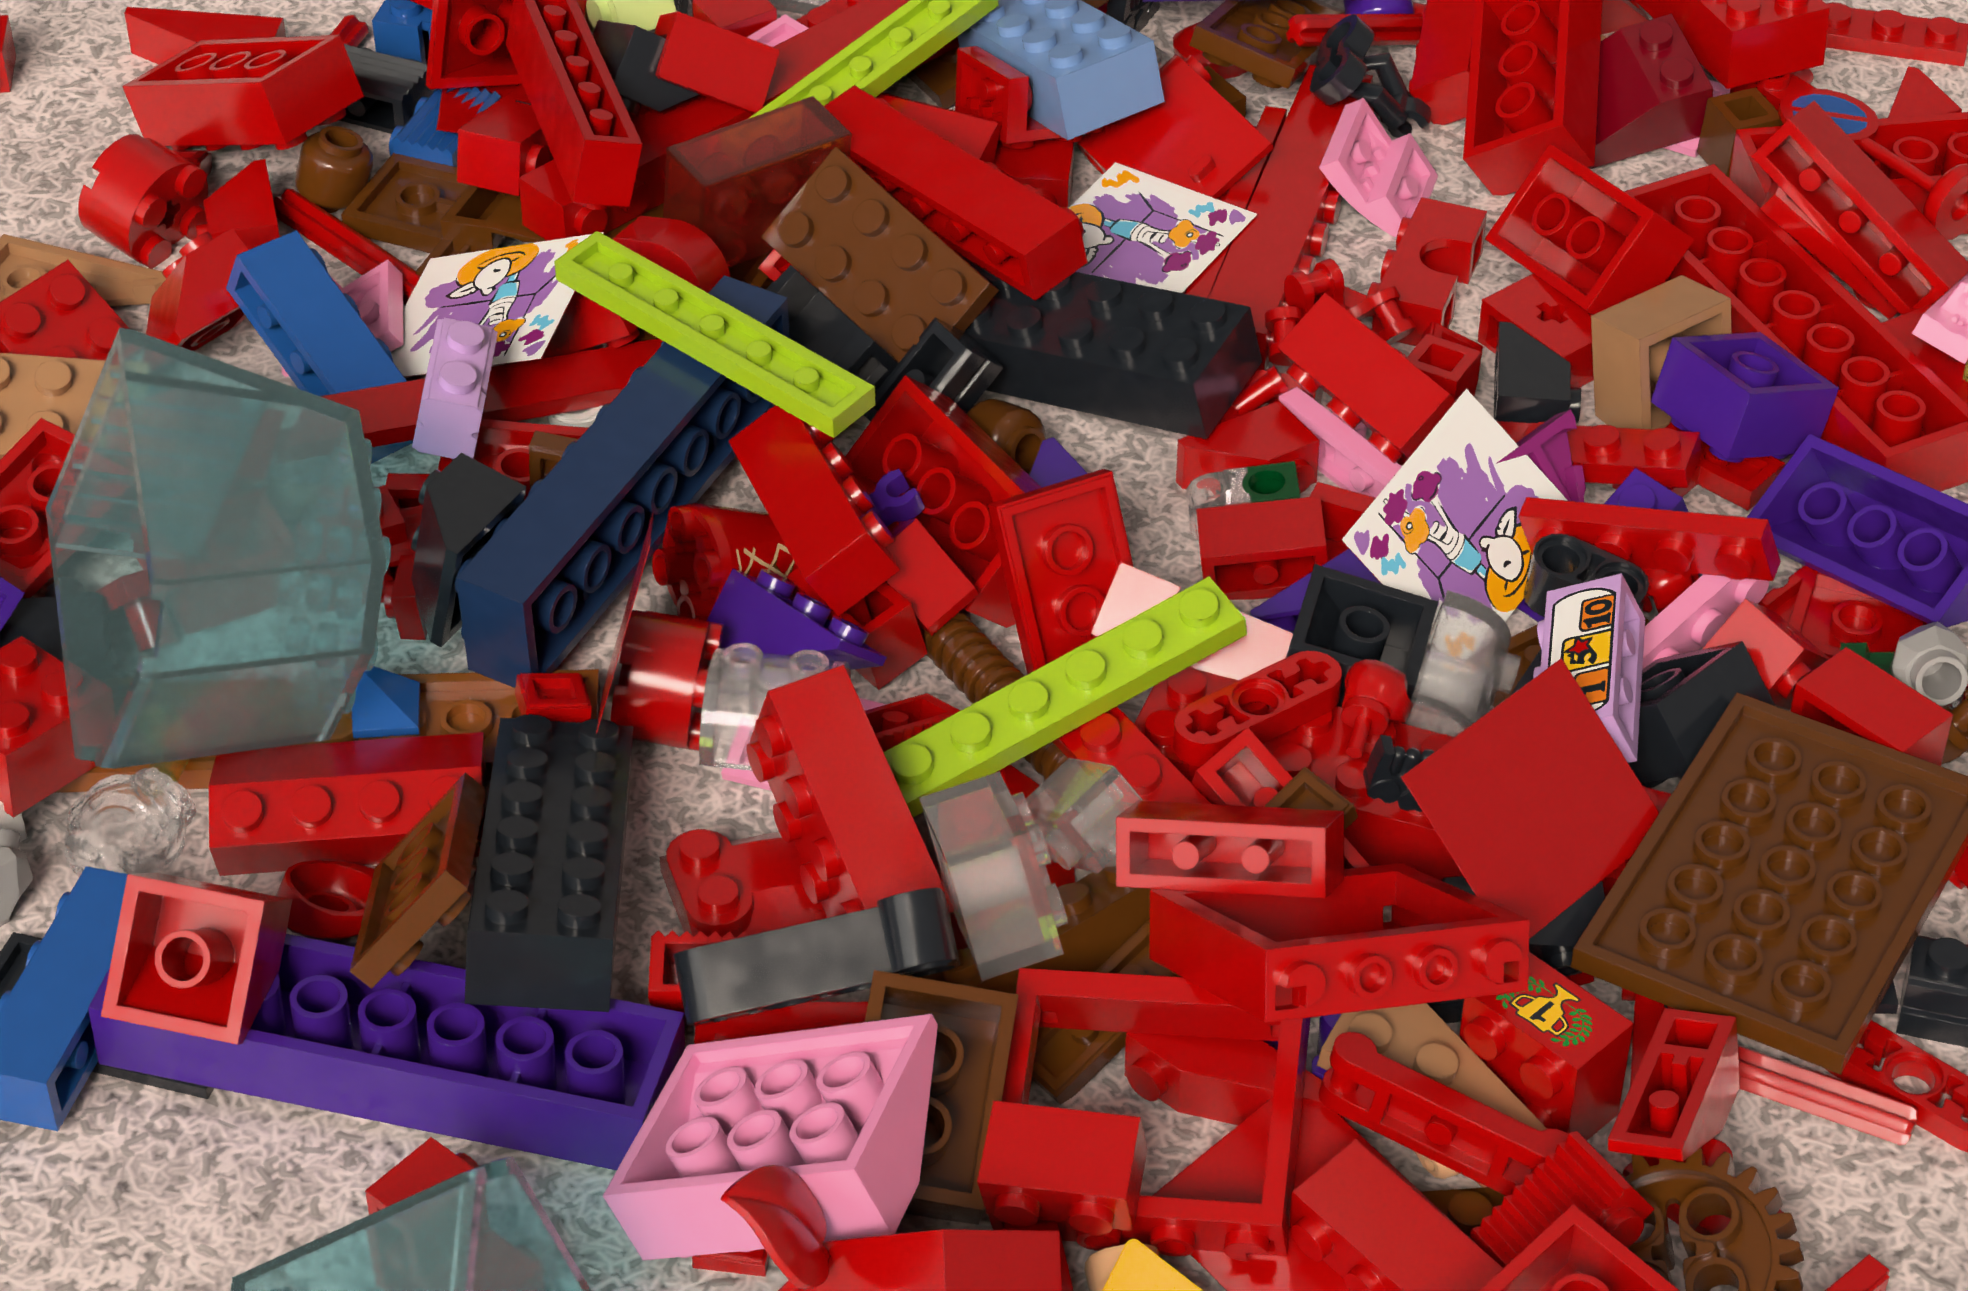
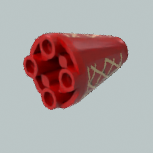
M700 503L670 508L663 538V548L656 549L652 556L654 577L659 585L668 587L673 603L677 607V615L707 621L732 569L756 578L761 569H766L787 579L786 576L798 568L768 513Z

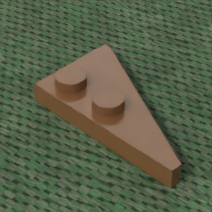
M6 234L0 237V302L66 260H69L110 307L151 304L153 294L166 280L162 271Z
M1427 1003L1342 1013L1321 1048L1317 1066L1328 1070L1332 1068L1329 1058L1336 1037L1345 1032L1364 1034L1374 1042L1377 1053L1539 1131L1547 1129Z

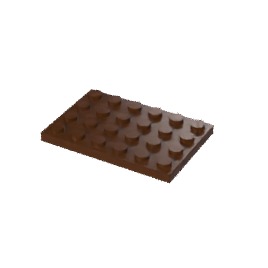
M1737 692L1574 946L1571 968L1677 1010L1736 1017L1737 1034L1841 1075L1968 845V776Z

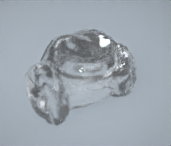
M155 767L140 769L134 775L114 774L101 779L70 807L66 818V838L63 846L66 861L70 865L72 872L76 873L78 877H80L86 866L125 874L162 873L163 867L173 863L184 850L186 829L191 825L197 813L195 803L189 792L182 785L173 781L170 776L160 772Z

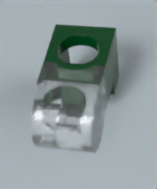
M1295 461L1226 469L1222 472L1201 475L1191 481L1186 489L1185 497L1189 529L1192 536L1199 542L1196 509L1300 498Z

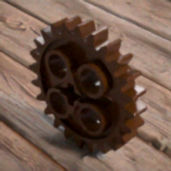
M1700 1148L1689 1156L1685 1163L1659 1158V1164L1650 1167L1643 1156L1632 1154L1634 1173L1625 1177L1619 1172L1655 1209L1644 1220V1223L1655 1226L1651 1236L1642 1242L1634 1243L1628 1249L1672 1285L1675 1286L1669 1271L1674 1269L1675 1258L1672 1238L1668 1228L1667 1208L1675 1203L1680 1205L1679 1233L1688 1256L1683 1260L1682 1264L1686 1291H1709L1713 1287L1720 1285H1730L1737 1288L1738 1291H1803L1800 1273L1789 1267L1804 1261L1800 1242L1788 1239L1797 1232L1791 1213H1777L1783 1203L1776 1187L1758 1192L1761 1180L1755 1167L1751 1166L1734 1178L1735 1166L1730 1153L1724 1152L1717 1158L1712 1167L1706 1166L1705 1157ZM1724 1215L1731 1219L1728 1226L1720 1233L1702 1235L1695 1231L1698 1224L1706 1217Z

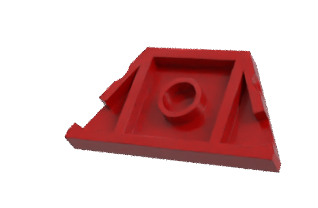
M1803 566L1792 574L1786 585L1780 588H1773L1765 594L1758 603L1780 615L1829 658L1840 652L1841 643L1867 642L1870 652H1895L1899 637L1919 626L1928 624L1807 566ZM1963 693L1957 700H1955L1952 703H1961L1964 699H1966L1965 694Z

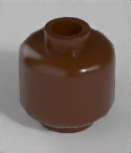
M339 126L323 128L320 132L308 136L307 140L302 144L295 173V186L303 197L329 213L346 209L370 181L373 168V153L363 142L362 137L353 130Z
M987 399L977 403L967 412V415L1030 475L1042 441L1046 440L1045 429L1041 419L1031 410L1004 400Z

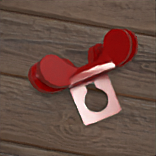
M1330 258L1316 263L1313 272L1309 274L1299 270L1287 275L1284 280V293L1288 306L1269 309L1264 315L1265 327L1273 331L1274 343L1268 347V359L1272 364L1288 367L1292 363L1277 346L1324 293L1328 294L1360 321L1376 313L1383 327V330L1378 332L1377 335L1389 345L1399 341L1416 329L1412 318H1404L1396 303L1401 297L1396 286L1385 288L1370 297L1344 286V277L1341 269ZM1394 348L1396 351H1398V352H1399L1401 355H1403L1405 358L1407 357V356H1406L1405 354H1403L1400 350Z

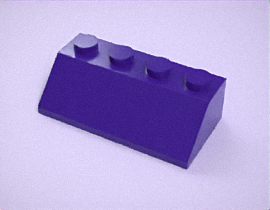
M1809 434L1747 517L1769 520L1778 553L1928 624L1938 621L1945 627L1968 621V504Z

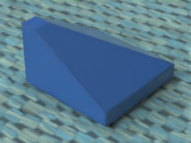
M352 662L350 674L353 738L419 735L420 682L364 662Z

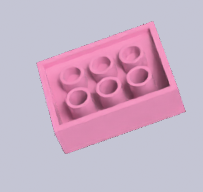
M926 1014L687 1045L603 1194L605 1201L642 1260L675 1257L687 1258L696 1255L739 1251L750 1252L764 1249L749 1224L734 1209L721 1201L720 1198L739 1178L757 1168L769 1165H780L790 1168L809 1187L826 1219L827 1234L823 1242L895 1234L920 1181L938 1024L933 1015Z

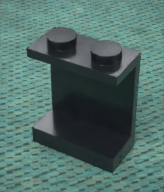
M792 265L766 289L788 297L789 339L875 386V393L898 365L896 360Z

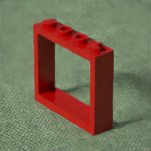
M1403 863L1344 869V880L1326 899L1152 889L1150 890L1149 959L1257 1019L1268 1023L1528 991L1530 919ZM1392 905L1391 921L1383 922L1384 906ZM1276 985L1292 988V1004L1276 1006Z
M1019 968L1016 987L1018 1001L1002 1102L1029 1103L1039 1027L1278 1041L1262 1204L1140 1195L1133 1231L1112 1229L1107 1234L1095 1235L1080 1232L1072 1228L1068 1223L1058 1222L1062 1241L1077 1242L1086 1249L1099 1251L1109 1247L1125 1245L1130 1239H1137L1143 1244L1155 1246L1162 1255L1180 1257L1190 1255L1194 1250L1224 1252L1233 1259L1248 1262V1254L1287 1256L1291 1199L1295 1181L1311 1017L1265 1023L1184 977ZM1276 985V1006L1292 1004V988ZM988 1214L993 1230L1018 1227V1225L1001 1221L995 1215ZM1038 1220L1036 1224L1048 1223L1051 1221Z

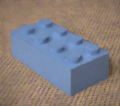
M998 0V7L957 36L959 48L978 46L1029 76V84L1032 90V106L1027 111V116L1066 140L1073 139L1165 102L1154 40L1082 0Z

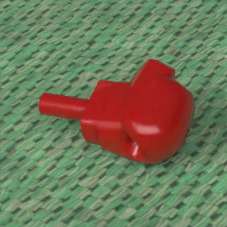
M1365 659L1354 663L1347 672L1345 678L1346 690L1340 718L1344 724L1353 727L1346 748V754L1352 758H1360L1362 756L1368 734L1381 735L1387 729L1389 720L1405 723L1411 713L1413 702L1407 695L1408 681L1406 675L1385 662Z

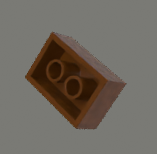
M878 970L873 971L865 1022L932 1014L938 1024L920 1181L905 1214L979 1225L984 1212V1204L977 1179L993 1101H1002L1018 994Z

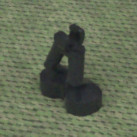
M1349 15L1332 26L1322 38L1317 55L1319 64L1314 69L1310 91L1325 105H1332L1347 97L1358 100L1364 98L1378 114L1381 122L1388 128L1390 134L1396 138L1412 133V126L1406 121L1408 118L1415 120L1421 128L1429 125L1431 119L1429 106L1419 98L1412 97L1408 92L1390 53L1365 56L1373 42L1375 33L1357 15ZM1375 70L1382 86L1362 82L1366 71Z

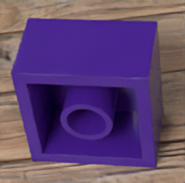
M1761 332L1672 337L1651 402L1671 417V423L1683 431L1700 432L1701 440L1710 446L1709 451L1714 456L1728 462L1739 463L1744 461V458L1773 456L1777 459H1784L1788 457V454H1794L1809 434L1821 439L1839 387Z

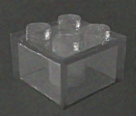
M999 771L920 797V803L948 897L955 910L953 914L981 980L984 981L1063 955L1057 927L1068 924V919L1055 883L1051 884L1045 866L1050 864L1051 860L1043 833L1038 822H1033L1023 792L1011 795Z

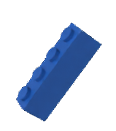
M297 230L236 256L226 289L305 399L407 381L393 363V358L387 345L382 340L374 337L361 319L354 300L348 294L342 293L328 274L322 256L315 249L309 248ZM413 440L345 452V454L359 471L412 444Z
M86 866L71 892H65L60 898L55 919L42 941L38 940L32 945L27 956L26 967L12 990H8L2 995L0 999V1120L59 1131L96 1066L98 1058L88 1007L111 964L128 874Z

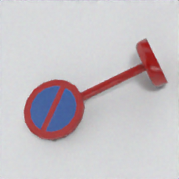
M1814 88L1792 91L1782 97L1778 115L1783 124L1815 100L1862 151L1929 192L1924 204L1923 215L1947 240L1956 238L1968 229V163L1956 165L1945 172L1938 180H1935L1872 140L1876 136L1879 120L1875 111L1864 102L1844 93Z

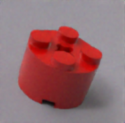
M138 134L126 135L112 143L102 152L92 166L93 169L100 172L92 189L83 185L79 197L78 212L83 227L92 232L96 237L150 269L155 268L169 258L172 245L183 237H187L190 240L196 238V225L207 223L203 202L208 197L206 172L161 143L150 138H143Z
M632 610L619 658V663L622 666L619 684L614 686L610 721L617 725L634 726L633 740L701 752L708 714L699 713L698 708L706 709L707 705L713 704L719 667L708 666L707 663L708 660L718 661L724 624L648 610L646 612Z

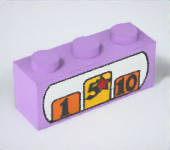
M1621 573L1547 591L1545 619L1539 621L1537 625L1538 639L1542 649L1541 666L1535 667L1533 679L1562 658L1624 758L1630 763L1637 761L1645 617Z

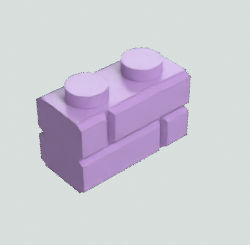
M445 317L444 319L437 320L412 447L418 450L417 452L455 459L460 453L471 458L474 457L498 334L497 331L492 329L493 327Z

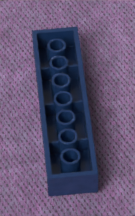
M725 275L709 292L714 297L789 338L788 297ZM662 341L660 348L649 361L632 373L628 384L617 397L600 409L594 423L578 441H572L567 446L561 460L546 477L537 480L533 484L527 498L515 512L497 525L491 539L476 556L467 559L459 569L455 581V590L459 597L462 619L461 635L465 642L468 670L513 688L516 686L517 674L553 673L635 576L653 511L651 544L646 562L663 543L670 508L696 503L736 456L728 441L775 405Z

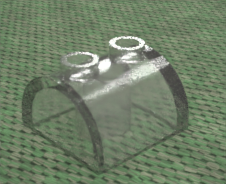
M1447 590L1429 635L1417 684L1411 699L1413 702L1412 710L1404 724L1455 737L1493 709L1497 690L1510 694L1521 656L1508 653L1511 642L1510 629L1495 611L1475 599Z
M737 643L726 649L717 648L710 662L704 690L700 723L699 765L752 771L746 747L750 743L755 722L759 717L767 692L841 665L845 666L851 679L849 662L828 660L823 653L816 650H802L789 656L763 653L759 647L750 643Z

